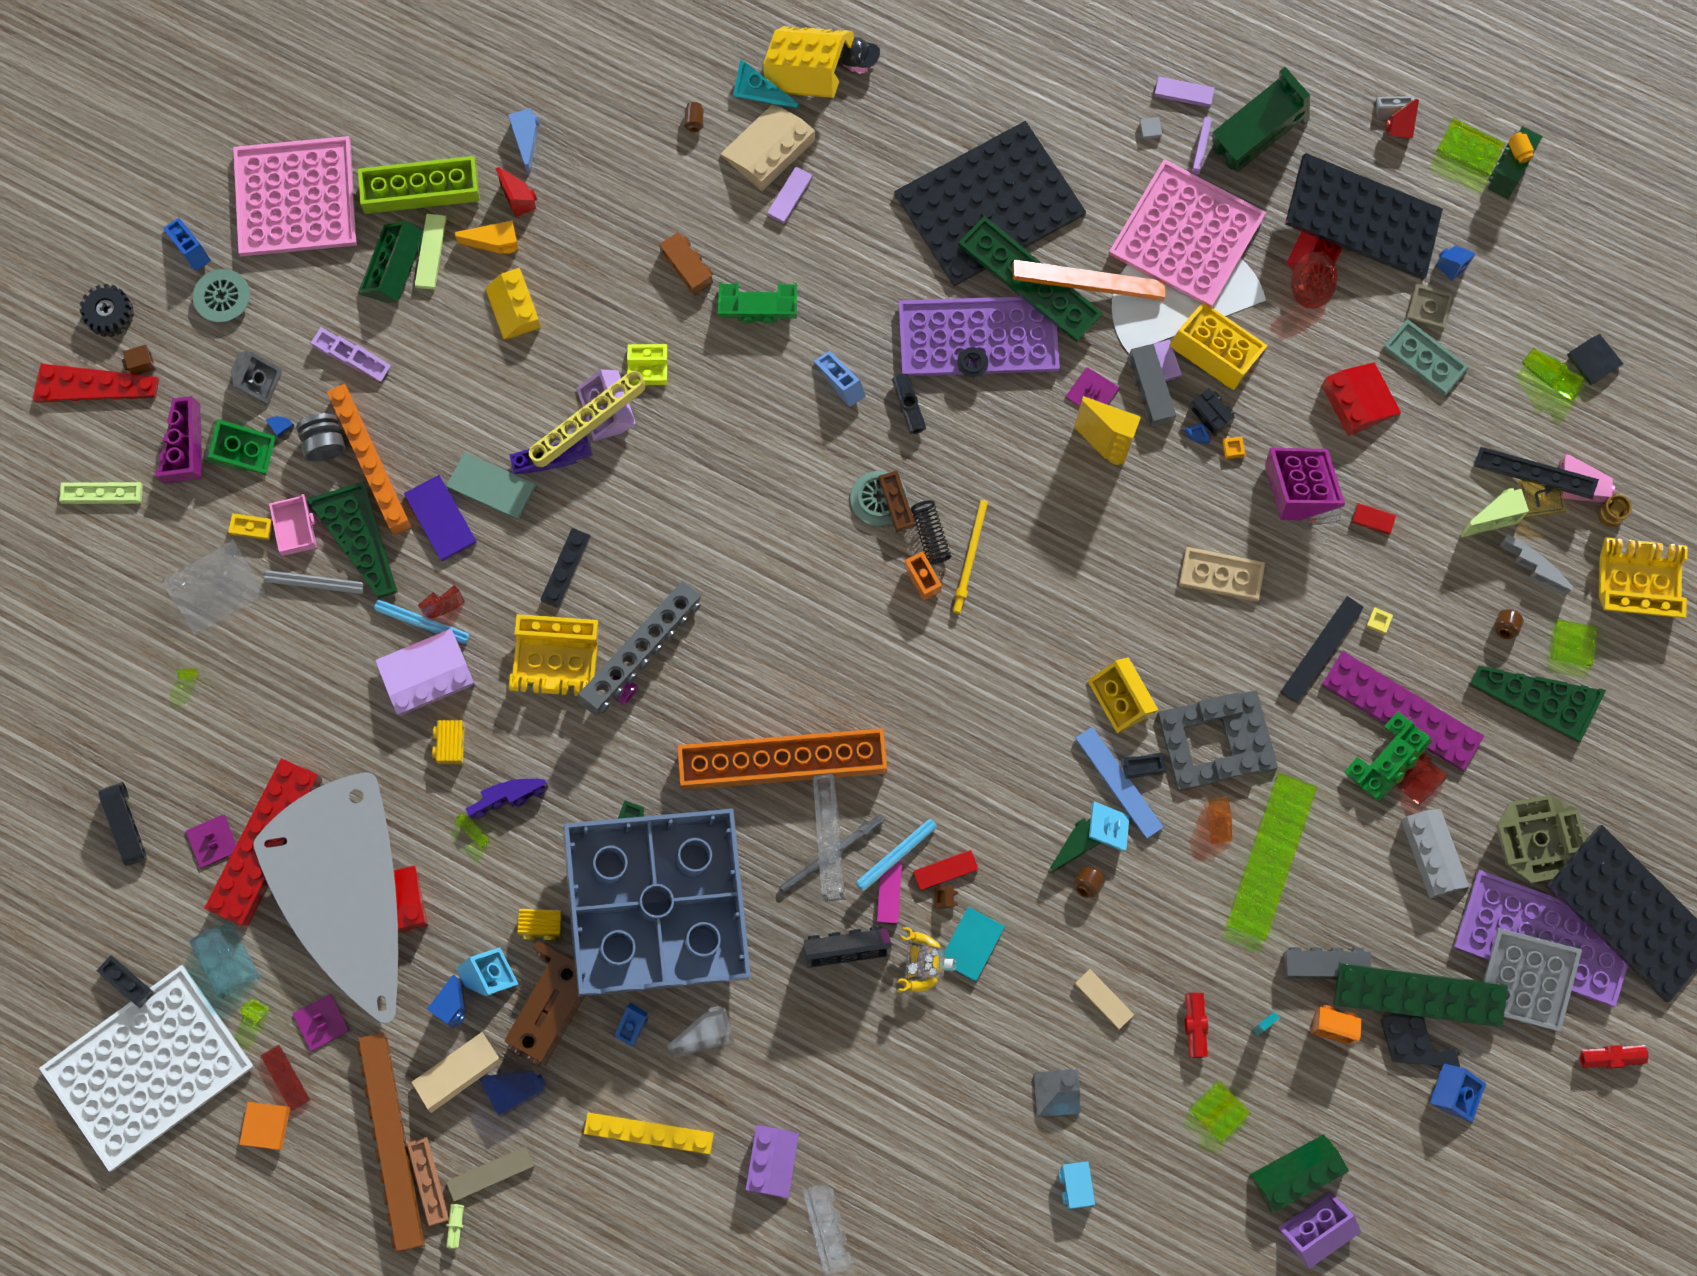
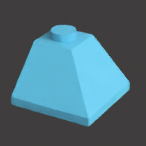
M501 948L471 956L456 968L465 987L484 996L518 985Z

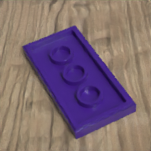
M440 475L404 493L441 561L477 543Z

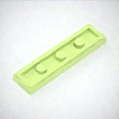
M426 214L415 280L416 288L435 290L447 220L446 216Z
M141 482L61 483L59 502L61 504H141L143 484Z

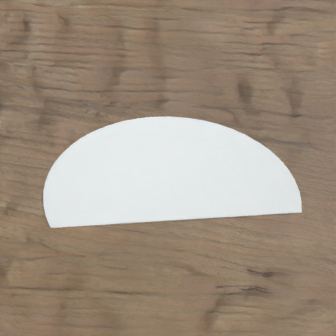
M1241 258L1212 308L1224 316L1266 301L1258 278ZM1129 265L1121 273V275L1154 279ZM1165 285L1166 297L1164 301L1113 294L1112 318L1118 338L1127 352L1130 353V350L1133 348L1157 343L1175 336L1182 325L1202 303Z

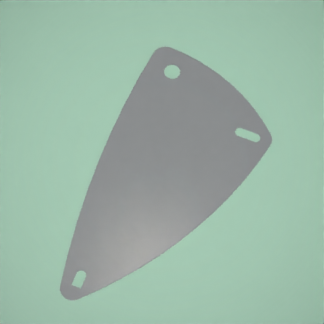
M364 772L327 783L297 799L280 812L259 833L254 841V849L267 883L280 909L307 951L327 975L353 1001L379 1022L388 1023L395 1017L398 982L396 890L390 840L378 781L373 774ZM359 789L363 792L364 797L360 803H352L350 801L349 794L352 790ZM282 837L287 839L286 845L266 848L264 845L265 841ZM379 996L385 997L387 1010L378 1011L377 998Z

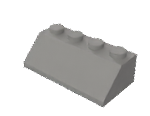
M1441 809L1426 810L1405 817L1401 822L1429 899L1468 888V881Z

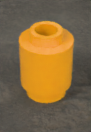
M1519 132L1510 137L1511 140L1508 144L1519 163H1524L1534 157V149L1527 134Z

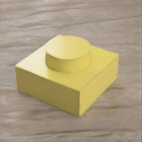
M1374 607L1366 627L1385 635L1393 615Z

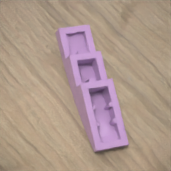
M320 327L310 345L378 382L382 381L391 367L390 364L359 345L355 346Z

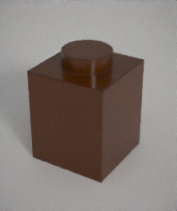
M147 345L123 351V367L125 370H129L131 374H142L155 370L152 354Z

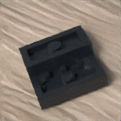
M1600 333L1567 354L1590 386L1624 364Z

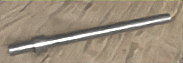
M879 814L870 822L863 823L859 826V830L780 885L782 891L785 893L864 835L867 837L873 832L874 828L885 821L883 816Z

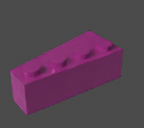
M192 396L172 398L167 420L168 428L166 434L164 433V446L162 453L160 452V464L158 470H156L155 477L164 484L202 479L200 403Z

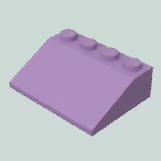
M452 628L376 660L389 697L399 717L475 685Z

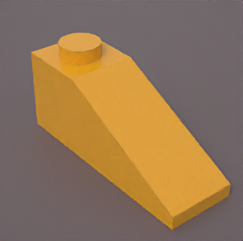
M513 221L455 232L457 242L461 245L505 254L519 250Z

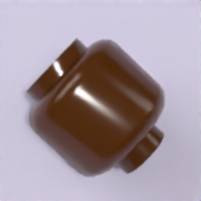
M1514 609L1502 610L1498 613L1494 630L1503 639L1515 638L1521 631L1524 622L1523 617Z
M1084 867L1074 881L1076 892L1084 898L1097 896L1105 884L1102 871L1097 867Z

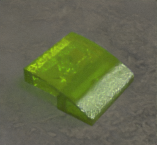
M1220 1080L1210 1087L1189 1108V1111L1220 1143L1251 1114Z

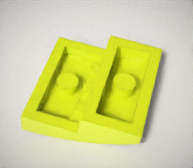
M667 344L628 345L627 373L631 371L639 372L644 379L645 385H667ZM640 380L632 381L631 385H638Z

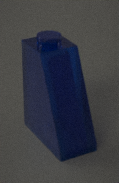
M535 1071L487 1075L479 1078L500 1117L505 1116L546 1092L544 1086L547 1084L542 1074L537 1075Z

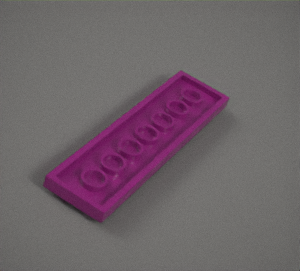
M1344 651L1340 653L1321 685L1385 725L1397 711L1411 720L1417 728L1431 737L1432 743L1426 750L1461 771L1465 770L1484 738L1482 734Z

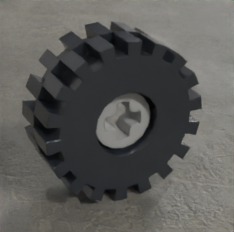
M104 284V288L97 285L95 286L97 290L93 291L92 288L88 290L90 294L88 296L84 294L83 296L85 302H80L82 307L80 314L90 330L96 335L100 334L102 337H106V334L114 337L115 332L119 335L122 333V328L125 330L129 328L127 323L131 324L133 320L130 316H134L133 305L122 289H118L115 285H112L110 288L108 284ZM104 306H108L110 308L108 309V313H104V311H102L104 310Z

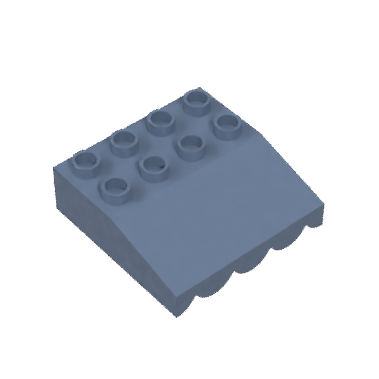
M733 809L564 824L563 841L578 997L749 980L751 974Z

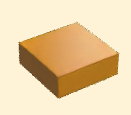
M1243 437L1222 440L1225 460L1245 457Z

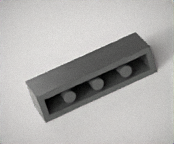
M1154 343L1131 349L1127 362L1129 368H1132L1134 372L1133 382L1140 391L1138 397L1140 403L1144 404L1145 407L1144 416L1146 422H1150L1151 428L1174 422L1176 412Z
M1291 947L1289 951L1283 953L1284 979H1337L1339 962L1371 966V952H1364V948H1352L1351 951H1343V948H1331V951H1322V948L1314 947L1310 948V951H1302L1300 947Z

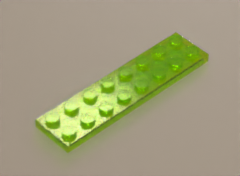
M1278 772L1226 927L1264 941L1267 940L1317 786Z

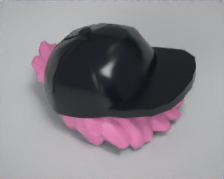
M854 36L851 48H848L846 43H844L839 61L851 72L862 74L868 71V68H873L880 57V48L876 44L866 42L861 37Z

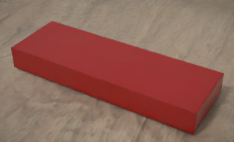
M972 850L914 870L913 874L919 890L923 891L977 871L979 868Z

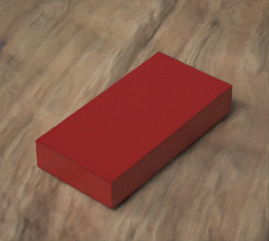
M1358 503L1351 523L1390 535L1396 515Z

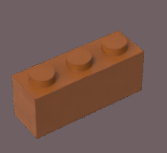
M677 232L659 244L661 254L693 296L713 283L712 270L708 265L704 266L701 262L700 254L696 250L693 251L691 249V243L686 236L682 237Z

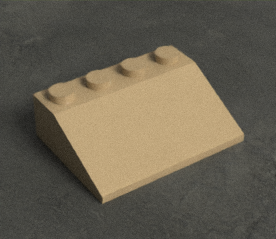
M772 104L720 155L760 191H763L815 141V130L798 116L778 105Z

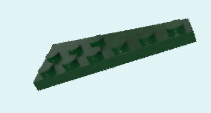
M365 482L356 483L306 499L376 596L380 599L398 593Z
M1484 666L1477 667L1468 684L1577 743L1581 742L1606 692L1605 689L1588 688V686L1584 685L1578 686L1537 676L1530 677L1521 673H1509Z

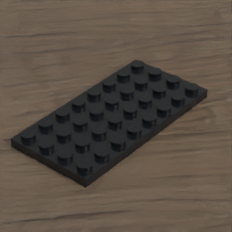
M1305 153L1302 155L1285 225L1423 280L1428 274L1443 208Z
M1598 825L1547 886L1665 1002H1670L1697 969V918L1603 825Z

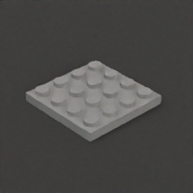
M1497 927L1483 981L1508 985L1504 1017L1561 1032L1582 950Z

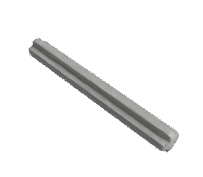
M268 570L264 574L265 582L357 594H362L364 591V584L362 582Z

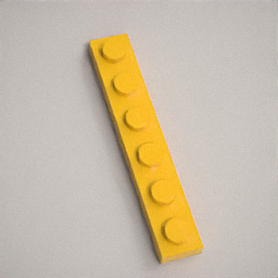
M587 1113L584 1129L585 1135L711 1155L714 1137L712 1132Z

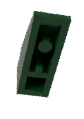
M1083 818L1074 824L1075 828L1048 870L1050 874L1101 844V842L1089 838L1091 818L1087 821Z

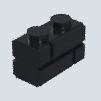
M1210 388L1196 397L1189 406L1214 436H1217L1230 426L1235 419L1233 410L1229 406H1225L1221 402L1220 395L1216 391L1212 392Z

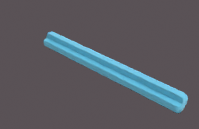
M377 600L374 609L380 613L435 634L452 628L455 638L459 643L467 644L469 640V634L382 600Z
M928 819L857 880V887L861 891H865L937 828L936 823L932 819Z

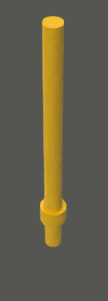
M980 500L959 588H956V601L953 613L961 614L963 602L967 598V586L988 502L985 500Z

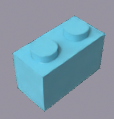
M1089 1162L1062 1165V1170H1058L1060 1183H1064L1065 1192H1062L1063 1205H1067V1209L1094 1206L1095 1201Z

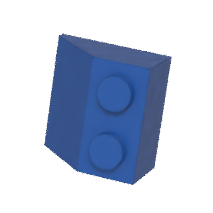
M455 975L451 976L427 1008V1010L452 1029L455 1026H460L465 1019L464 1014L466 1012L463 984Z
M1443 1064L1430 1103L1441 1111L1473 1123L1486 1083L1465 1068Z

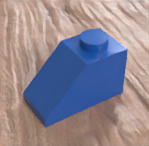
M1454 246L1450 250L1446 248L1439 254L1440 258L1436 265L1453 281L1466 271L1475 253L1458 246Z

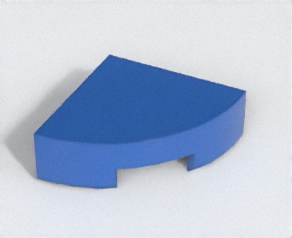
M274 416L266 419L277 437L294 427V424L285 417Z
M1204 423L1184 430L1186 436L1194 442L1202 444L1210 442V437Z

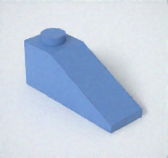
M531 108L509 114L510 123L527 173L531 172L538 136L536 126L540 125L537 115L532 114Z
M831 351L814 360L815 365L849 407L866 397L860 380Z

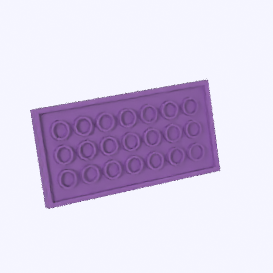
M1021 297L899 301L902 374H908L909 377L964 375L962 372H959L957 358L964 349L970 347L981 349L988 357V368L983 374L1059 372L1060 370L1057 326ZM969 359V364L967 366L972 365L976 368L977 361H972L971 359Z
M1482 870L1477 871L1453 946L1454 949L1489 961L1497 927L1581 949L1582 953L1571 992L1607 1006L1616 1007L1628 965L1590 927L1558 898Z

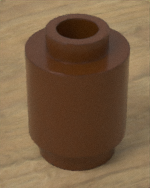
M690 102L685 108L684 127L690 132H698L703 128L704 109L700 103Z

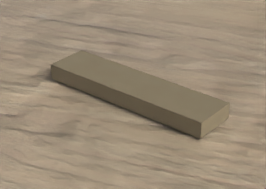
M525 1146L446 1181L453 1201L456 1202L535 1166Z

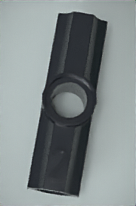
M904 373L892 378V383L909 433H921L926 430V425L909 375ZM907 401H910V402H912L914 405L911 406V407H908V406H906L904 403L907 402Z

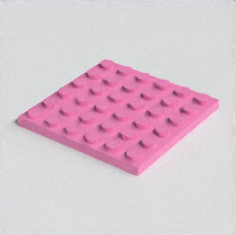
M349 136L233 147L238 251L240 257L357 245L351 139Z
M1164 159L1108 255L1156 280L1164 281L1165 285L1212 308L1264 219L1266 212Z

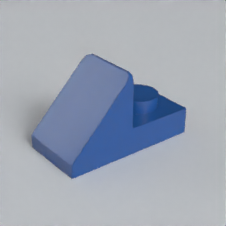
M630 1002L614 1037L633 1047L648 1021V1012Z

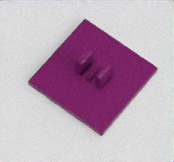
M1086 367L1065 398L1079 407L1083 396L1108 405L1120 387L1089 367Z
M225 814L186 830L200 868L231 856L237 844Z
M332 994L293 1013L310 1051L349 1032Z

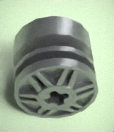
M328 413L316 414L297 423L296 429L300 441L303 442L301 448L306 461L323 462L334 459L344 453L346 448L343 437L339 434L340 427L336 415Z

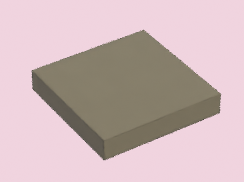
M1416 284L1406 319L1415 324L1444 331L1454 294Z

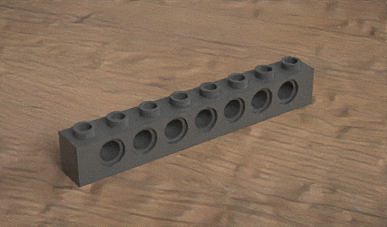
M682 581L579 692L577 702L596 717L601 712H606L611 705V700L614 697L617 699L622 694L623 687L635 680L636 673L640 669L646 668L653 654L656 656L663 648L662 644L666 640L669 642L674 637L675 630L686 624L688 616L691 613L697 612L701 606V595ZM681 605L684 609H677L675 606ZM668 619L671 623H664L662 620ZM651 633H656V634H658L659 636H658V637H651L650 634H651ZM643 647L646 651L641 652L637 648ZM629 661L632 662L633 665L627 666L624 664V662ZM611 676H618L620 679H619V680H613V679H611L610 677H611ZM605 690L607 693L601 695L597 691Z

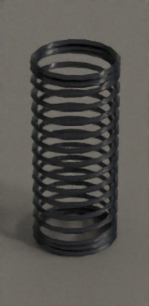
M925 500L913 505L911 512L920 535L919 538L921 539L923 551H925L924 554L930 565H935L949 560L952 555L951 552H948L950 548H948L946 543V536L943 535V527H940L942 523H939L941 519H938L936 503L933 500ZM931 504V505L928 506V507H925V508H922V509H917V508H919V507H921V506H923V505ZM931 512H936V513H934V514H932V515H928V516H925V517L918 518V517H920V516H922V515H925V514H928V513H931ZM932 516H937L934 519L920 522L923 519L930 518ZM934 520H939V521H937V522H935V523H932V524H929V525H925V526H921V525H923V524H925V523H928V522H931V521H934ZM936 524H940V525L937 526V527H934V528H931V529H927V530H923V529H925V528H927V527H930V526H933V525H936ZM941 528L940 530H938V531H936V532H932V533H929V534H924V533H926V532H928V531H932V530ZM936 533H942V534H940V535H938V536H934V537H931V538H926V537H928V536H930V535H933V534H936ZM938 537H943V538H941V539H939V540H936V541H933V542H928L929 540H932V539H935V538H938ZM940 541H945V542H943V543H941V544H938V545H935V546H929V545H931V544H933V543H937V542H940ZM942 545H946V546L943 547V548H940V549H937V550H931V549H933V548H935V547L942 546ZM944 549H948V550H946V551H944V552H940V553L931 555V554L934 553V552H937V551H940V550H944Z

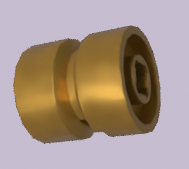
M1612 495L1600 507L1598 518L1603 525L1616 527L1630 515L1632 504L1624 495Z

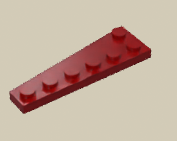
M41 363L33 400L36 403L60 402V400L80 401L82 399H91L93 401L111 398V400L156 398L159 378Z

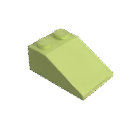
M1514 488L1503 491L1497 499L1469 522L1461 532V537L1518 524L1529 512L1522 489L1514 491Z

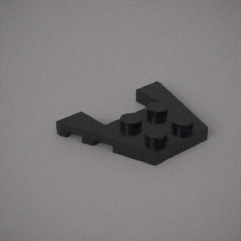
M1392 1013L1381 1020L1392 1062L1437 1067L1448 1064L1460 1067L1455 1048L1436 1053L1433 1052L1424 1017Z

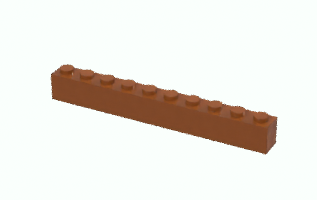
M384 1032L360 1037L356 1048L358 1056H362L363 1065H360L362 1077L366 1078L367 1083L364 1086V1093L366 1099L369 1098L370 1100L368 1115L370 1120L373 1119L374 1128H371L373 1140H377L378 1149H375L377 1162H381L382 1170L379 1171L381 1183L385 1184L386 1192H383V1200L385 1205H388L390 1212L387 1213V1222L389 1227L392 1226L393 1235L390 1236L391 1244L398 1252L425 1246L406 1145L388 1037Z

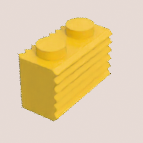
M438 720L437 726H434L433 737L437 739V744L433 746L432 756L438 764H463L465 726L462 720Z
M519 909L517 934L519 937H522V940L534 941L535 937H541L543 941L554 942L556 938H561L563 913L561 910Z

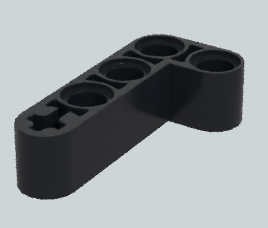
M124 782L100 789L98 791L99 798L124 865L127 867L147 860L145 848L127 802L129 794Z

